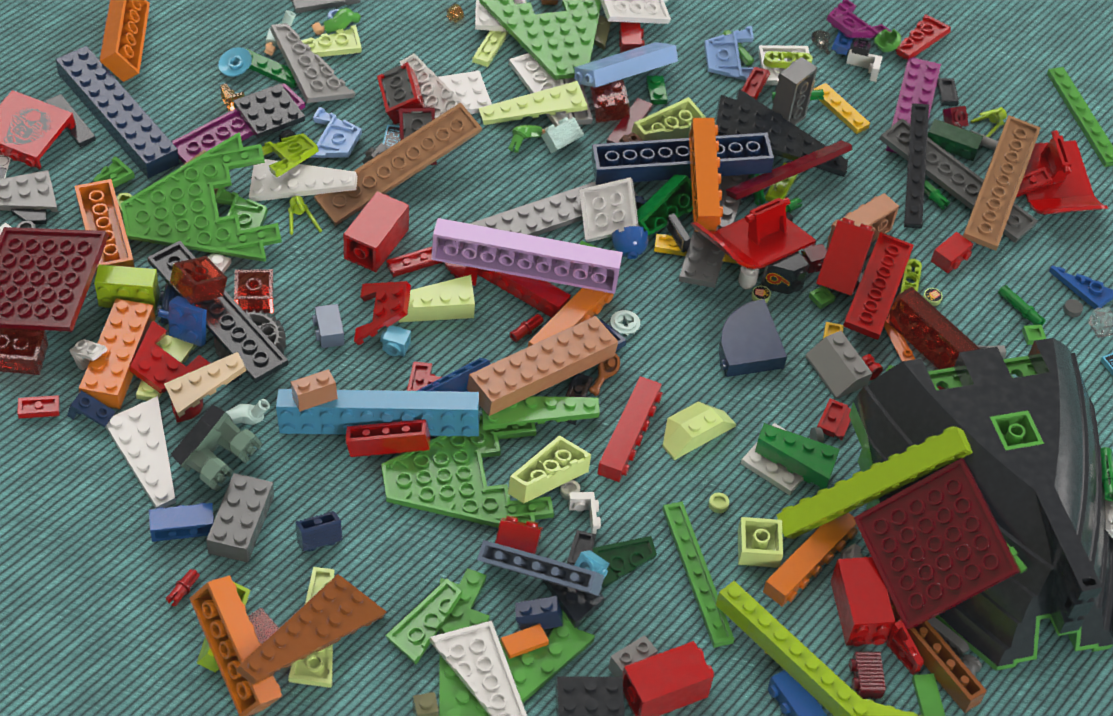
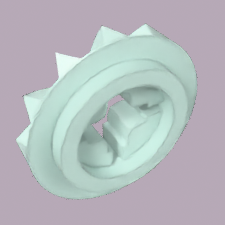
M621 310L612 315L610 326L619 332L620 335L623 333L628 336L630 333L635 334L639 330L640 319L631 311ZM623 319L626 322V324H628L627 327H625L624 324H622Z

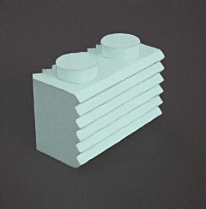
M565 117L558 121V126L555 127L552 124L544 129L546 132L541 136L551 154L584 136L575 117L569 120Z

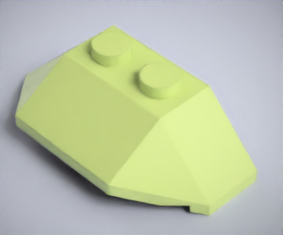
M698 401L667 418L662 447L673 460H676L736 427V423L725 411Z

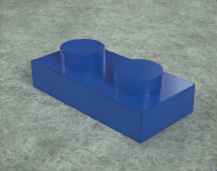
M839 30L831 49L838 54L847 55L854 38L846 37Z

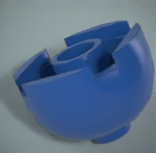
M639 226L624 227V231L619 232V229L615 230L612 233L613 247L616 251L623 252L622 256L628 259H635L648 246V231H644V228Z

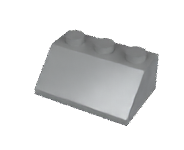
M842 331L825 337L805 355L835 399L867 386L872 376V372Z

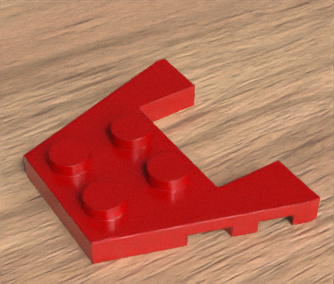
M407 281L362 284L360 298L364 302L375 298L372 322L357 327L355 330L354 342L357 345L364 343L363 339L366 337L377 335L378 330L386 326L388 328L408 315L411 285Z
M152 321L129 371L161 394L167 391L165 383L211 363L201 355H198L188 366L183 365L156 345L166 335L167 330Z

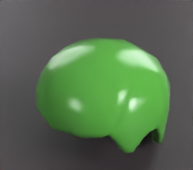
M885 29L875 37L874 43L882 52H891L900 45L901 35L895 29L892 32Z

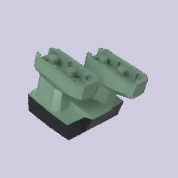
M212 404L170 455L188 472L193 469L200 473L199 479L217 492L221 489L217 483L222 484L226 480L224 474L231 477L233 470L213 453L219 445L246 464L250 460L247 454L252 455L256 451L254 446L260 449L262 443L248 429L241 431L225 411Z

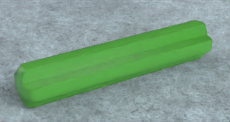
M724 30L723 34L726 36L732 34V32ZM737 43L740 59L746 66H751L754 59L741 43Z

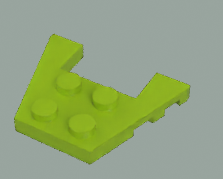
M304 133L282 138V142L275 144L271 141L264 143L265 146L262 147L263 155L274 152L282 159L269 165L270 172L276 177L281 176L319 152L317 144Z

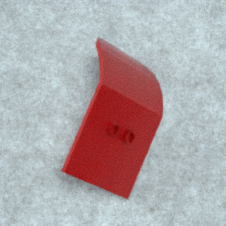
M1054 130L1051 132L1052 138L1049 142L1035 143L1025 174L1045 167L1053 179L1052 184L1025 194L1028 204L1038 214H1056L1108 209L1107 205L1100 203L1094 196L1076 140L1064 141L1063 135H1059L1058 130Z
M788 197L784 199L777 198L750 210V214L746 215L745 218L716 231H709L697 222L691 223L695 230L738 264L751 269H761L816 243V239L786 218V206L790 204Z

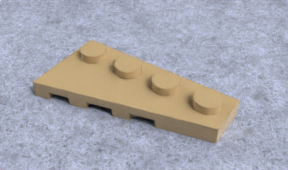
M236 352L169 381L164 385L178 416L181 417L185 414V410L191 406L193 408L197 406L201 399L208 394L211 396L217 392L216 389L223 384L227 385L244 373L246 368L239 353Z

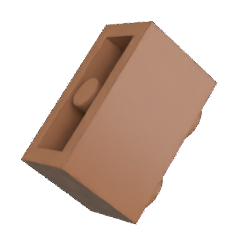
M329 369L291 381L292 397L299 411L338 399L336 382Z

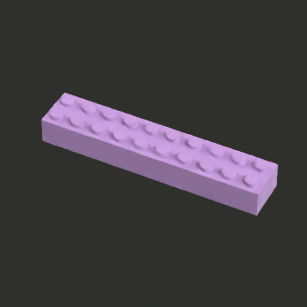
M440 218L436 222L432 244V260L612 294L616 292L623 253Z

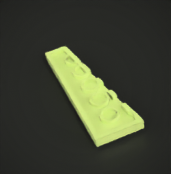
M578 81L478 109L483 124L489 125L522 120L523 117L528 116L537 118L541 114L549 113L550 116L562 111H566V113L588 110Z
M313 567L305 604L334 578L333 569ZM333 644L319 652L315 651L309 654L303 660L299 659L292 663L289 682L332 688Z

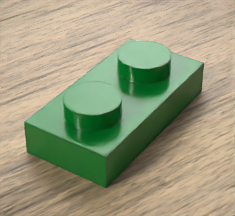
M646 76L650 103L653 105L667 104L668 98L663 76Z

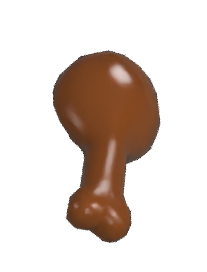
M616 353L614 357L598 364V377L594 385L589 389V392L593 393V395L598 396L603 382L619 371L620 358Z

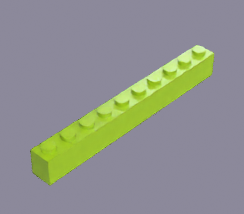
M954 426L946 428L942 434L930 436L920 445H912L901 454L891 455L883 463L878 462L871 465L867 471L856 472L852 475V478L840 480L830 489H822L813 497L801 499L799 504L783 508L782 512L776 514L778 520H782L784 537L795 539L972 454L973 452L964 430Z
M732 581L719 592L716 606L833 716H880L735 581Z

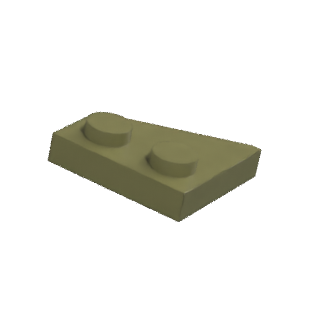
M599 14L594 45L604 50L611 21H608L607 18Z

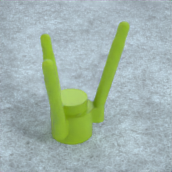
M1002 107L980 113L981 117L971 120V123L987 118L992 123H997L986 135L990 137L1000 126L1004 125L1003 120L1007 118V113Z
M301 196L292 197L289 201L290 207L288 208L290 234H293V214L301 215L304 212L307 213L317 230L322 232L308 206L304 203Z

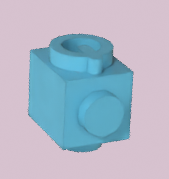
M389 326L386 331L382 332L380 342L383 343V351L391 356L400 355L404 357L411 343V331L399 326Z
M588 550L580 553L574 566L598 572L604 575L605 578L608 573L607 567L610 563Z

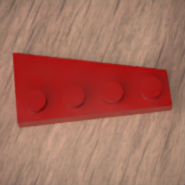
M925 14L923 20L919 21L916 28L909 33L908 38H905L898 46L896 54L907 60L915 57L949 34L951 27Z

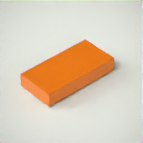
M537 624L502 637L501 644L508 658L511 659L549 644V640L541 624Z

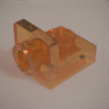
M227 83L220 85L221 98L228 110L235 109L233 100L242 98L245 94L243 92L235 94L234 90L230 89Z

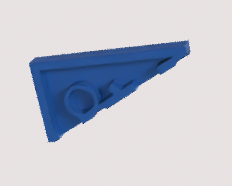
M1050 267L1049 272L1096 311L1113 299V290L1104 287V283L1094 281L1078 273L1076 276L1065 273L1066 269L1061 267Z

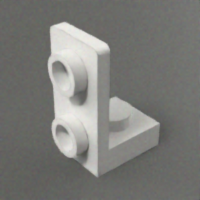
M849 50L846 63L868 68V73L871 74L870 81L876 82L882 56L869 54L867 57L854 54L852 50Z
M83 339L78 341L69 351L78 368L85 370L90 360H96L107 351V348L104 345Z
M570 492L569 510H589L591 533L596 534L597 529L601 527L600 517L596 516V512H599V501L595 500L594 492Z

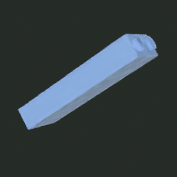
M655 42L574 67V77L580 85L602 86L677 62L676 45Z

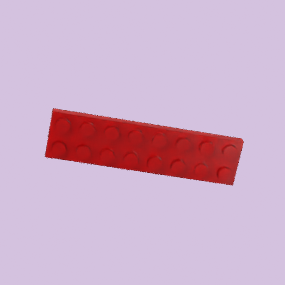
M880 232L843 327L868 337L879 339L914 247L913 244Z

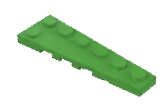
M530 396L491 416H488L481 407L482 430L507 428V425L514 424L526 426V423L532 422L545 424V421L550 420L564 422L568 420L599 418L600 415L599 399L593 397Z

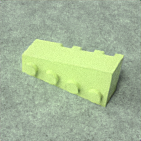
M688 97L634 122L632 132L643 141L689 138L692 119L706 117Z
M471 275L411 290L408 315L400 319L399 322L474 318L475 301Z
M559 435L510 476L508 494L522 503H526L589 472L591 454Z

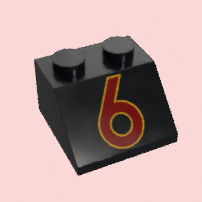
M798 251L765 266L761 286L787 295L798 292L804 286L809 264Z

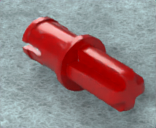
M536 314L528 321L521 322L518 328L509 333L510 338L517 343L524 336L532 334V330L541 325L544 319L540 314Z
M190 569L181 581L179 580L175 583L176 587L166 597V601L169 604L173 600L172 606H177L184 595L190 593V588L200 577L195 569Z

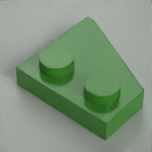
M115 156L112 158V164L109 167L105 166L93 181L98 182L112 179L113 187L116 188L135 178V175L128 166Z

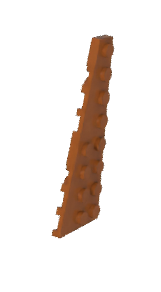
M337 574L239 665L237 672L255 685L272 676L276 671L284 667L285 669L290 667L297 660H303L309 654L315 651L319 652L340 641L342 637L348 634L352 635L358 629L371 625L372 622L379 618L382 619L387 611Z

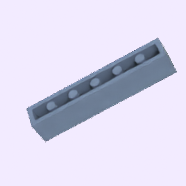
M483 540L477 560L489 565L599 596L604 575L595 571Z

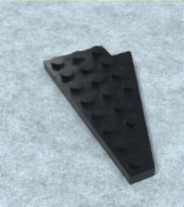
M740 89L737 92L736 99L723 95L719 98L715 125H718V136L768 133L772 153L793 161L826 147V145L783 118L780 113L774 112ZM840 155L814 168L844 177L847 173L848 160Z

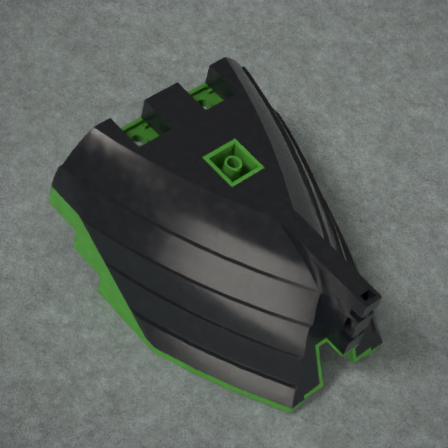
M1054 338L1035 340L1028 356L1003 359L998 347L960 352L955 366L947 369L927 371L922 358L903 361L880 375L868 386H864L857 394L849 414L862 447L858 459L861 471L869 470L870 466L875 463L887 461L888 457L893 454H901L907 451L906 449L912 445L924 443L925 439L930 436L942 434L946 428L954 426L964 430L973 453L963 457L1005 541L1010 547L1013 546L1018 552L1017 556L1027 567V570L1023 573L1019 572L944 611L935 616V618L964 639L969 649L996 671L1016 667L1019 662L1037 659L1040 619L1050 618L1058 636L1068 634L1075 652L1091 649L1092 652L1112 648L1113 538L1105 528L1101 447L1095 409L1082 379L1075 353H1071L1063 343ZM941 386L944 389L939 390L937 387ZM943 468L868 503L866 509L874 507Z

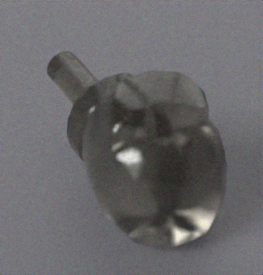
M823 30L814 31L811 35L812 42L819 49H824L827 55H830L831 53L827 48L830 34Z

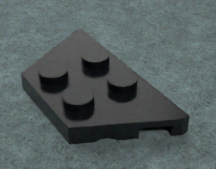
M543 580L551 594L557 597L560 607L574 628L580 626L582 619L585 617L589 618L594 610L599 609L604 604V597L601 592L599 596Z

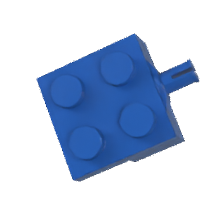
M181 296L175 297L169 302V312L160 309L158 316L168 320L169 336L202 347L206 344L207 310L194 306L195 301Z

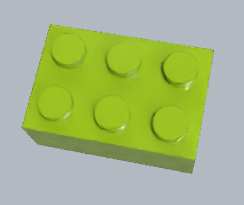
M111 265L98 266L94 283L99 307L112 308L117 298L154 305V311H156L160 296L157 269Z

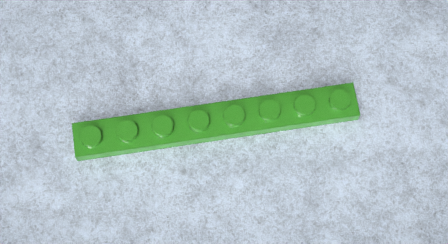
M1064 67L1048 69V77L1103 166H1113V145Z
M683 502L663 505V513L713 648L733 644L734 636L726 615L716 606L718 594Z

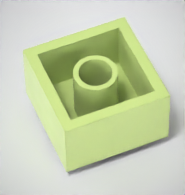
M741 517L738 527V565L779 568L783 557L782 520Z

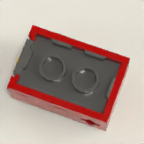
M408 62L402 64L403 66L400 65L386 71L384 74L377 75L386 113L395 125L400 123L399 109L425 108L417 76Z

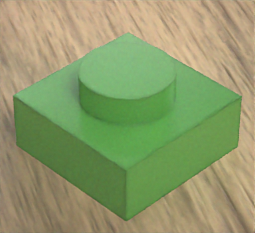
M821 286L809 294V298L820 309L835 301V296L825 286Z
M1042 325L1024 326L1022 329L1027 345H1033L1035 340L1046 339Z

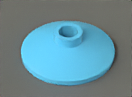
M232 48L221 56L218 66L222 74L226 76H239L248 70L252 57L245 48Z

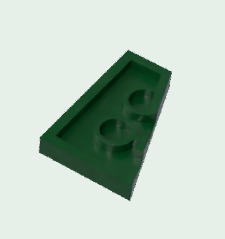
M651 536L592 548L593 553L610 563L607 567L608 573L603 579L602 589L657 556Z

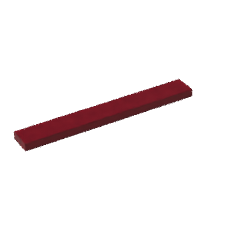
M840 140L772 170V173H763L728 188L726 193L736 200L843 155L852 150V144Z

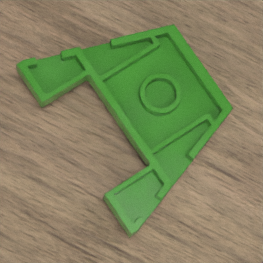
M224 187L218 188L215 195L216 203L231 205L227 216L238 214L241 230L263 226L268 213L266 206L248 198L243 199L235 192L230 193L226 191Z

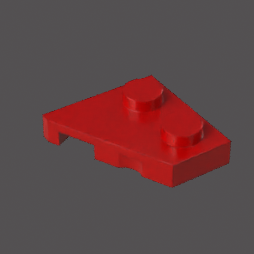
M899 620L894 624L886 645L910 673L915 675L920 672L924 660L905 625Z

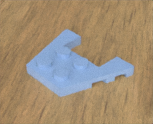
M752 26L746 27L745 30L733 31L732 34L726 36L723 34L705 40L704 48L708 72L747 81L754 67H741L737 43L753 42Z
M319 107L313 116L314 123L327 125L317 142L319 152L309 158H349L362 135L361 128L346 120L341 121L336 118L335 114H328L325 112V109Z

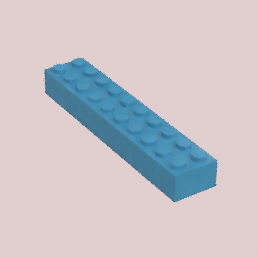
M278 389L276 411L280 433L346 434L348 426L426 419L430 436H479V392L337 390L338 399L299 411L292 397V389Z

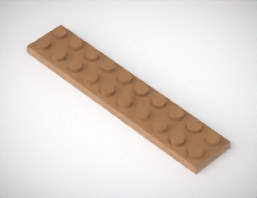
M460 102L354 170L358 176L356 190L317 194L314 196V200L336 226L363 209L377 191L386 194L480 133L482 127Z
M1008 115L965 228L964 238L992 250H997L1041 127Z

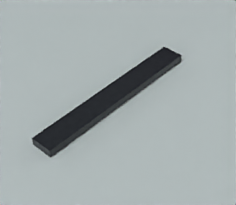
M912 103L904 215V227L922 229L929 118L928 104Z

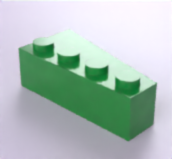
M765 423L755 449L756 453L773 463H780L785 466L786 470L793 474L795 472L802 476L803 480L811 484L812 482L819 486V490L827 488L840 451L839 448Z

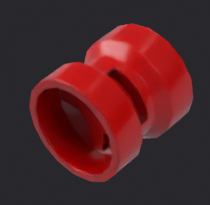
M871 354L862 357V360L872 372L870 380H874L882 373L883 367L875 362V358Z

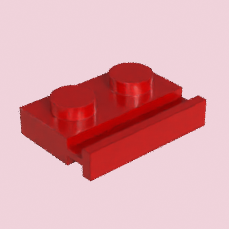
M830 398L817 427H820L824 434L831 437L836 436L842 441L851 422L849 418L851 408L844 403Z

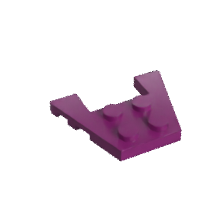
M849 0L840 2L838 7L834 8L826 19L834 28L839 29L846 37L875 38L885 29L892 32L882 24L871 27L852 13L856 5Z

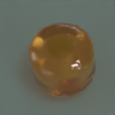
M454 4L447 9L446 17L454 23H457L465 16L458 4Z

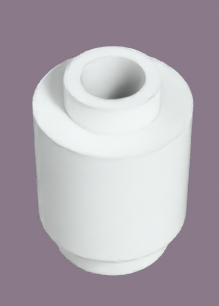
M741 266L738 279L740 286L744 289L753 288L757 282L759 269Z

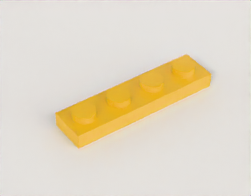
M824 83L813 89L824 90V100L819 101L854 133L859 134L870 127V122L828 84Z

